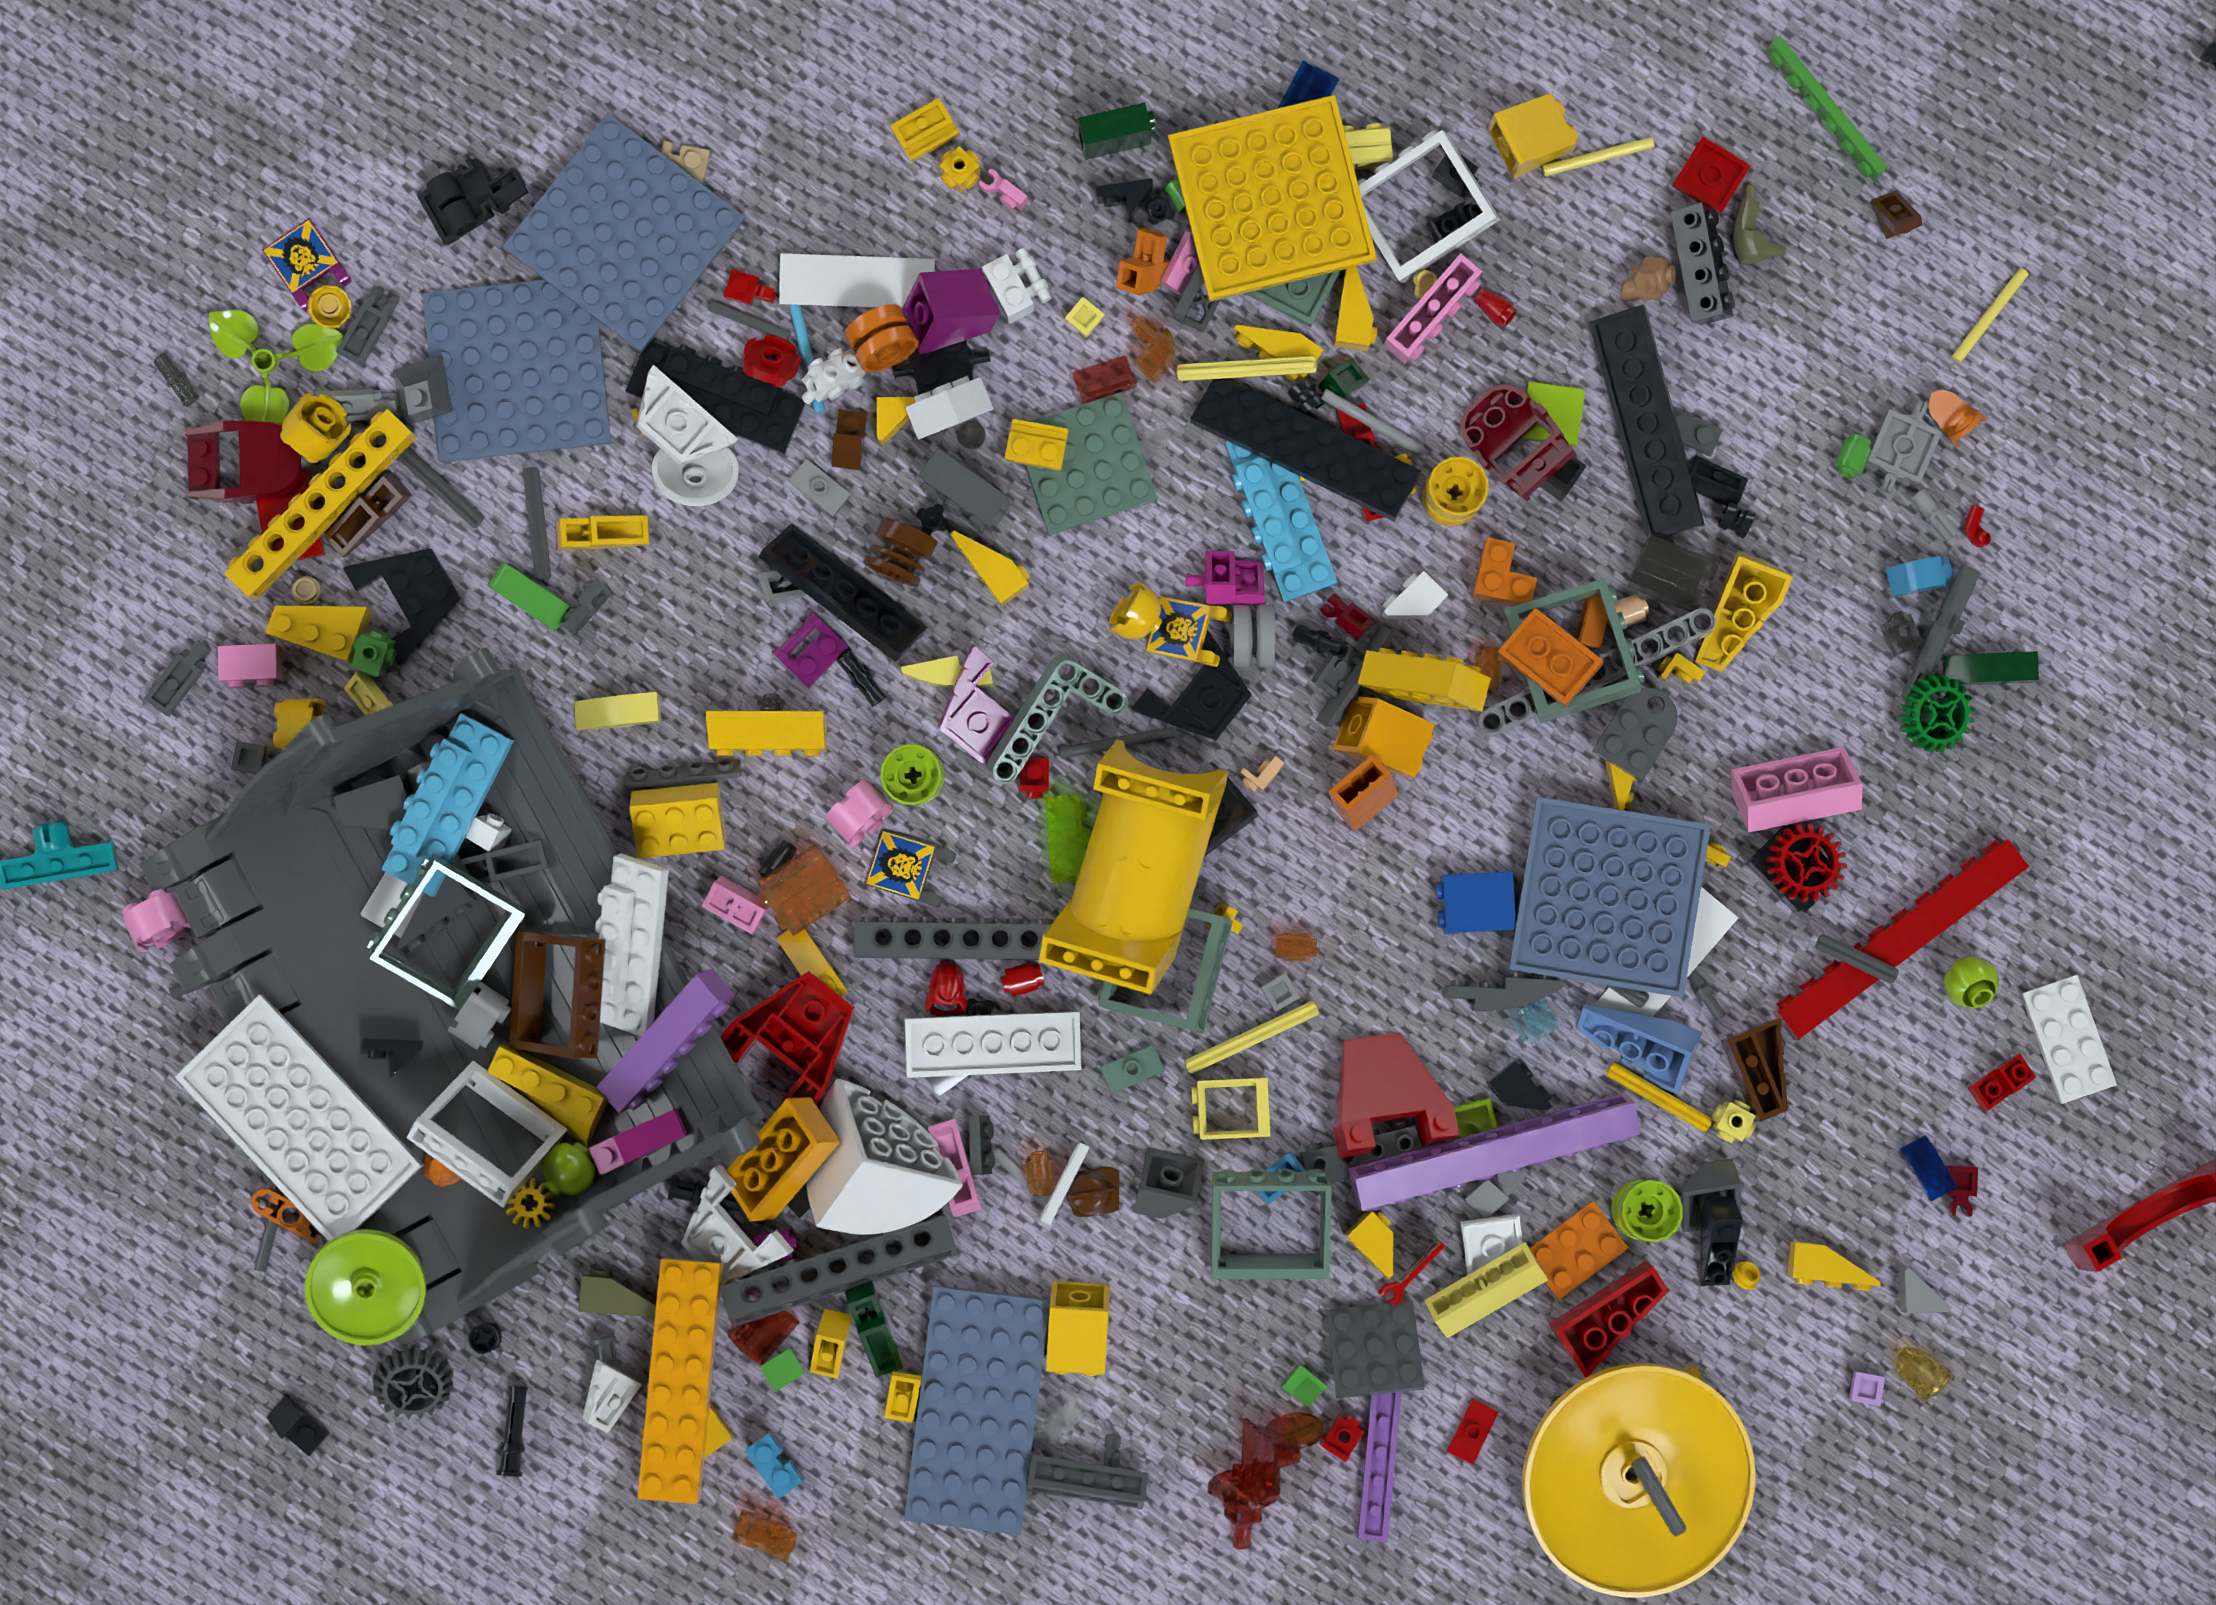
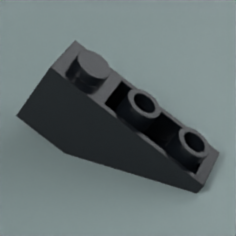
M1734 1196L1705 1197L1701 1217V1286L1730 1285L1743 1218Z

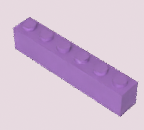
M713 968L695 975L597 1086L618 1113L629 1108L634 1111L640 1107L646 1100L644 1095L647 1092H652L662 1083L660 1079L662 1075L671 1072L679 1064L677 1059L680 1055L683 1056L692 1050L696 1045L694 1040L711 1029L712 1024L710 1022L728 1010L729 1005L727 1003L735 994Z

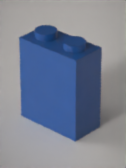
M1513 871L1442 875L1440 877L1441 882H1436V898L1442 899V911L1437 912L1438 928H1443L1444 934L1514 931L1516 929Z

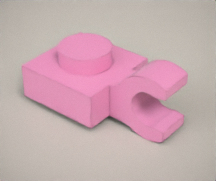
M989 169L988 175L994 179V182L987 185L980 180V189L986 193L998 192L1001 196L999 200L1011 210L1016 207L1022 211L1028 203V196L1006 179L1003 180L995 170Z

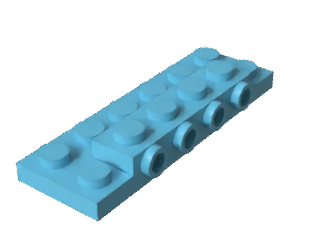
M1225 441V446L1235 470V474L1231 475L1237 491L1242 490L1245 500L1241 501L1244 513L1247 518L1252 517L1255 527L1251 528L1253 538L1256 544L1261 543L1265 552V554L1261 555L1263 565L1266 571H1272L1283 603L1336 585L1338 583L1299 476Z
M460 713L448 739H443L441 743L437 742L430 752V757L433 760L429 768H424L419 773L417 783L420 786L415 795L411 794L408 796L403 806L406 813L402 821L397 820L390 831V835L393 836L391 844L394 846L381 870L407 884H413L418 876L416 871L420 863L424 859L429 860L432 854L452 864L514 740L466 714ZM437 869L422 892L435 897L446 874Z

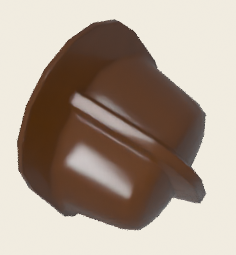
M1100 1167L1078 1171L1067 1191V1199L1072 1208L1073 1215L1077 1217H1091L1118 1211L1119 1170L1113 1167Z

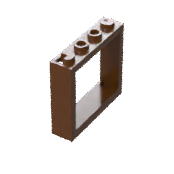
M517 931L509 1048L568 1058H598L606 939L543 931ZM547 944L576 947L569 1046L540 1042Z

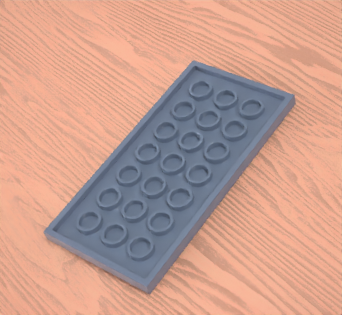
M933 1286L904 1521L1021 1535L1050 1307L1049 1299Z

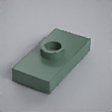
M1154 1044L1100 1067L1111 1094L1165 1071Z

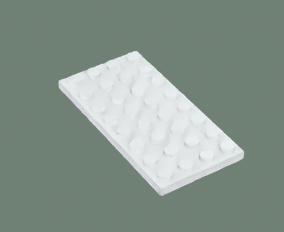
M258 995L175 1076L180 1084L328 1241L340 1234L358 1230L423 1166L422 1162L264 995Z

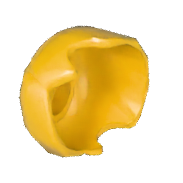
M322 285L311 293L308 299L307 312L312 321L320 327L328 329L339 328L351 315V300L346 291L336 285Z

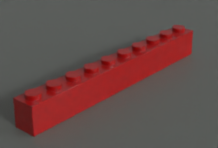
M1995 839L1982 848L1985 852L1978 859L1972 856L1960 865L1962 871L1955 876L1949 873L1937 882L1938 889L1932 893L1928 890L1914 899L1916 903L1914 907L1908 911L1905 907L1891 917L1894 922L1886 928L1883 925L1878 926L1868 934L1871 938L1863 945L1857 942L1851 947L1892 967H1897L2029 868V865L2009 839L2000 842ZM1835 959L1822 968L1824 974L1815 980L1812 976L1799 985L1802 991L1794 997L1788 994L1776 1003L1778 1009L1773 1014L1776 1018H1781L1782 1026L1791 1038L1799 1040L1877 982L1879 978L1843 961L1838 962Z

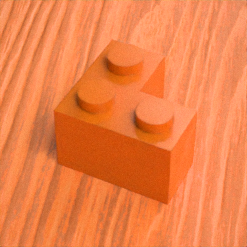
M1486 538L1483 543L1471 598L1510 607L1533 600L1537 578L1509 571L1515 543Z

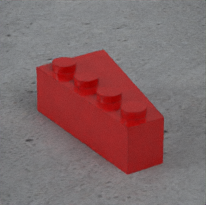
M1644 1261L1548 1325L1579 1373L1584 1378H1587L1593 1373V1369L1612 1353L1611 1350L1622 1338L1625 1339L1635 1324L1641 1318H1644L1669 1290L1655 1267L1649 1262Z

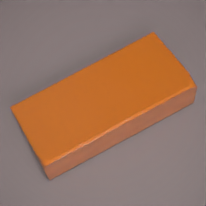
M1600 594L1584 599L1575 634V639L1587 648L1601 647L1608 620Z

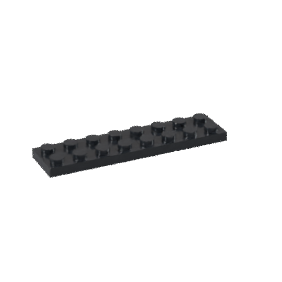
M1642 304L1590 321L1591 333L1647 540L1651 542L1704 526L1703 515L1646 305Z
M1230 378L1213 379L1190 418L1191 424L1393 522L1399 516L1422 472L1418 468Z

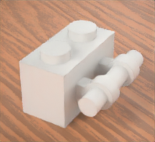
M1022 248L1015 253L1020 261L1015 266H1013L1008 254L982 266L985 279L988 280L990 289L1009 324L1034 311L1032 297L1038 295L1041 303L1051 299L1047 290L1049 286L1045 279H1041L1035 267L1037 263L1033 256H1029L1026 248ZM1023 273H1026L1032 284L1025 288L1019 277Z

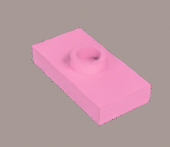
M1185 231L1160 280L1161 283L1180 296L1183 295L1199 265L1192 232Z

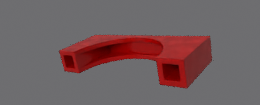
M2216 1159L2209 1161L2064 1242L2063 1245L2076 1268L2098 1273L2123 1259L2121 1252L2148 1231L2190 1210L2216 1202Z

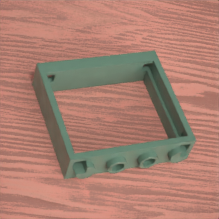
M1605 578L1504 609L1505 618L1512 635L1521 624L1520 619L1527 617L1534 608L1543 612L1600 594L1628 677L1626 681L1577 695L1565 708L1559 702L1547 705L1543 690L1525 676L1540 724L1641 692L1640 683L1644 682V676L1640 665L1634 666L1631 657L1636 655L1631 638L1625 639L1623 629L1627 628L1622 612L1617 613L1613 603L1618 602L1613 585L1607 586Z
M432 854L429 860L424 859L420 863L416 871L418 876L413 884L408 883L400 894V899L402 900L397 908L392 907L386 914L383 921L385 926L380 933L375 932L367 944V947H369L368 953L371 960L456 1009L461 1010L525 916V912L518 903ZM437 869L506 910L453 989L384 950V947Z
M1190 908L1188 910L1186 918L1211 923L1186 1019L1116 1002L1119 985L1106 981L1100 986L1098 991V1006L1204 1034L1233 921L1207 912Z
M1225 1169L1220 1172H1212V1279H1329L1332 1195L1330 1171L1312 1169L1308 1172H1294L1290 1169H1283L1278 1172H1265L1260 1169H1254L1249 1172H1235ZM1221 1191H1321L1319 1254H1220Z

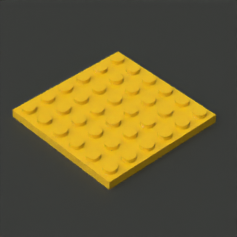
M1335 95L1168 135L1209 302L1377 261Z

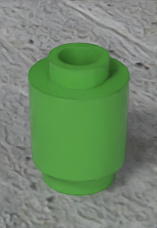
M1849 434L1848 439L1844 440L1834 464L1839 469V475L1850 479L1862 475L1871 452V441L1861 435Z

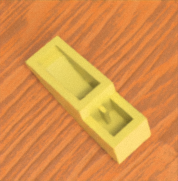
M957 655L903 666L901 670L903 676L936 687L953 689L962 666H960ZM990 668L976 683L977 687H994Z
M657 692L618 695L574 702L576 731L661 723L660 695Z

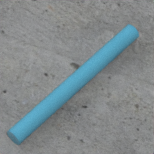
M789 304L806 375L809 371L807 367L814 361L801 305ZM816 399L812 401L815 414L826 412L824 401L819 403Z

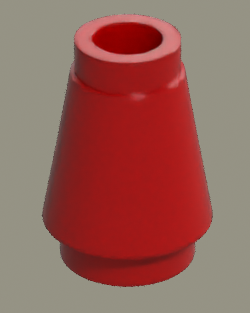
M1485 288L1474 299V302L1495 326L1500 325L1505 328L1517 313V309L1513 307V302Z

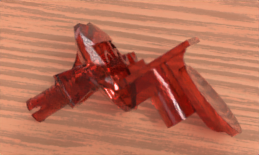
M1302 1412L1283 1414L1271 1420L1265 1427V1432L1248 1418H1243L1241 1464L1233 1463L1232 1470L1218 1473L1208 1481V1494L1221 1500L1222 1505L1225 1506L1224 1516L1234 1525V1548L1239 1550H1246V1547L1248 1549L1251 1548V1526L1262 1522L1261 1508L1274 1504L1280 1497V1468L1299 1463L1301 1460L1300 1450L1313 1446L1322 1438L1323 1423L1318 1417Z

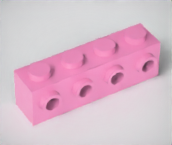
M1460 253L1386 338L1384 347L1404 364L1410 358L1415 361L1425 350L1422 344L1429 337L1433 340L1444 328L1441 324L1447 316L1452 319L1463 305L1459 302L1466 294L1471 297L1480 287L1481 283L1478 280L1483 271Z

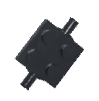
M967 340L925 354H920L917 347L911 354L910 364L893 366L895 378L912 375L917 386L918 396L929 391L933 395L932 390L947 383L952 385L953 381L968 376L970 381L973 380L974 364L991 361L989 350L972 353L967 345Z

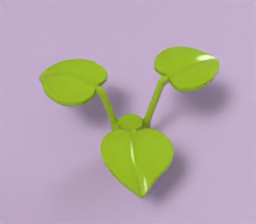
M241 310L213 311L209 313L208 318L210 334L218 350L225 356L237 359L241 358L246 353L247 348H249L252 352L251 361L253 367L257 371L262 372L265 387L261 385L249 387L243 393L240 401L241 412L245 420L282 423L288 414L290 402L287 393L281 388H271L269 373L274 372L278 368L280 359L299 356V361L304 368L315 372L329 368L338 356L336 349L343 339V335L336 329L322 328L317 324H308L297 329L292 335L291 341L296 351L275 354L267 349L257 350L251 344L258 338L259 327L255 318L249 313Z

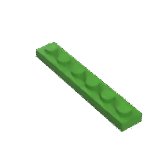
M1779 36L1772 41L1766 50L1769 53L1768 59L1771 64L1776 68L1780 67L1786 74L1785 79L1789 86L1794 90L1798 89L1804 96L1803 101L1810 111H1816L1822 118L1821 124L1828 133H1834L1840 140L1839 146L1842 151L1848 156L1852 155L1858 162L1857 168L1859 172L1866 178L1870 177L1872 181L1876 180L1888 167L1784 39Z

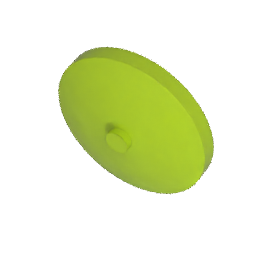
M362 1229L340 1234L319 1249L308 1268L304 1291L306 1303L312 1317L328 1334L350 1344L376 1345L397 1338L413 1325L422 1310L427 1283L421 1261L406 1243L382 1231Z

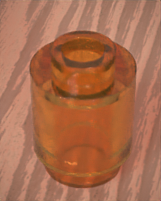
M1483 647L1481 652L1475 653L1474 666L1481 668V674L1491 678L1488 690H1498V684L1502 681L1504 659L1498 655L1497 651L1499 649Z
M1284 932V935L1276 936V958H1283V961L1311 962V956L1317 957V939H1312V933Z
M1034 1151L1025 1159L1027 1188L1030 1189V1194L1033 1196H1048L1053 1193V1188L1056 1185L1054 1157L1046 1151Z

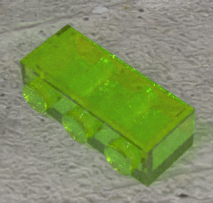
M1080 794L1046 796L1045 806L1051 885L1073 884L1077 882L1084 859L1083 847H1087L1089 842L1088 829L1082 830L1081 818H1087L1086 801H1080Z

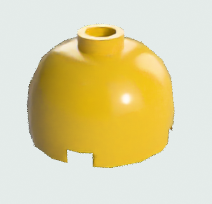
M1136 581L1128 588L1133 592L1124 601L1122 596L1109 619V623L1113 626L1108 627V630L1125 639L1138 640L1144 638L1149 632L1154 634L1162 623V619L1159 618L1161 613L1160 599L1150 587L1140 581Z

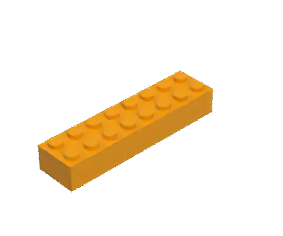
M662 1258L660 1261L637 1499L697 1504L701 1500L723 1262Z

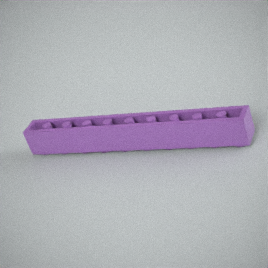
M1626 1093L1352 1167L1348 1170L1354 1200L1362 1211H1376L1386 1204L1404 1203L1412 1197L1433 1195L1438 1190L1448 1187L1459 1188L1464 1186L1466 1182L1477 1179L1488 1180L1495 1174L1502 1172H1517L1521 1167L1527 1165H1542L1547 1163L1549 1159L1560 1156L1571 1157L1578 1151L1585 1149H1600L1604 1144L1614 1141L1625 1142L1630 1140L1632 1136L1640 1135L1641 1133L1635 1102Z

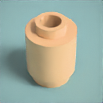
M1637 594L1622 598L1618 602L1613 603L1616 612H1622L1626 627L1646 621V614H1649L1645 598H1639Z

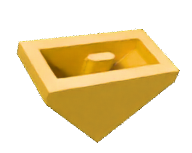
M877 397V440L880 445L883 446L910 420L905 407L916 403L914 397Z

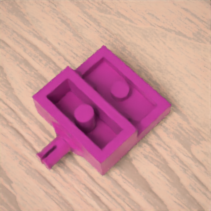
M1206 551L1203 575L1186 574L1185 586H1203L1206 592V604H1264L1263 561L1235 560V551Z

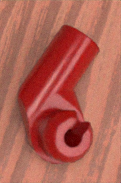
M1971 505L1964 524V532L1972 545L1979 548L1987 546L1991 542V535L1984 531L1980 525L1985 509L1977 505Z

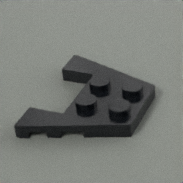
M431 548L348 565L343 568L356 591L383 577L411 625L407 630L391 638V640L396 641L394 649L397 650L395 660L398 665L403 664L407 660V657L425 640L424 638L461 600Z
M1207 629L1202 650L1211 651L1215 655L1220 656L1218 666L1213 667L1204 664L1172 706L1147 688L1131 710L1217 741L1251 698L1252 694Z

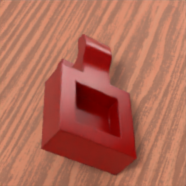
M732 269L723 296L726 299L752 306L754 298L774 304L777 292H774V288L759 285L760 278L758 276Z

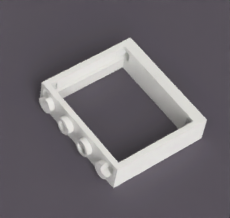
M1434 130L1422 138V144L1416 148L1410 146L1398 154V160L1392 164H1389V162L1382 164L1374 170L1375 175L1368 180L1362 178L1357 181L1362 197L1441 144L1483 212L1401 266L1363 204L1371 236L1397 279L1402 283L1413 278L1415 272L1419 269H1427L1500 221V218L1450 137L1443 130L1440 132Z
M472 1061L415 1121L407 1139L503 1208L541 1166L550 1150L560 1143L567 1128L521 1096L510 1086L488 1074L485 1068ZM465 1085L544 1141L513 1178H510L432 1121Z

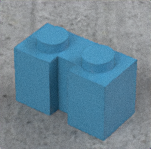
M770 1431L750 1445L744 1452L776 1497L780 1499L802 1483L805 1477L792 1459L787 1463L784 1462L779 1454L785 1449L773 1432Z

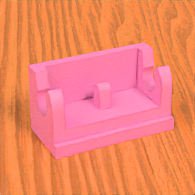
M721 876L714 881L702 907L748 933L754 934L755 930L760 927L762 918L769 911L772 903L728 878Z

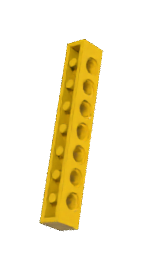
M388 409L384 412H378L371 419V425L363 433L359 432L351 439L348 449L343 454L341 452L336 454L329 462L330 467L323 474L315 475L309 482L310 487L303 494H297L288 504L289 508L282 515H276L269 522V528L262 535L255 536L247 546L249 549L242 556L238 555L227 565L228 570L224 575L248 598L256 602L398 456L417 439ZM382 435L386 436L384 446L375 448V439ZM359 456H365V465L358 469L354 468L355 459ZM338 477H345V485L340 489H334V481ZM319 497H324V506L319 510H314V501ZM303 517L305 520L304 526L300 530H294V521L297 518ZM278 538H283V548L279 551H273L274 541ZM263 559V568L258 572H253L252 565L254 561Z

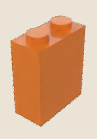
M1374 754L1369 756L1328 791L1336 812L1354 832L1399 796L1392 774Z

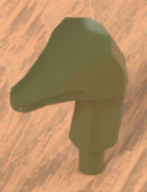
M1753 185L1745 186L1744 200L1738 205L1734 225V248L1742 265H1752L1770 257L1785 255V248L1771 242L1763 233L1758 231L1756 218L1760 202L1756 201V186Z

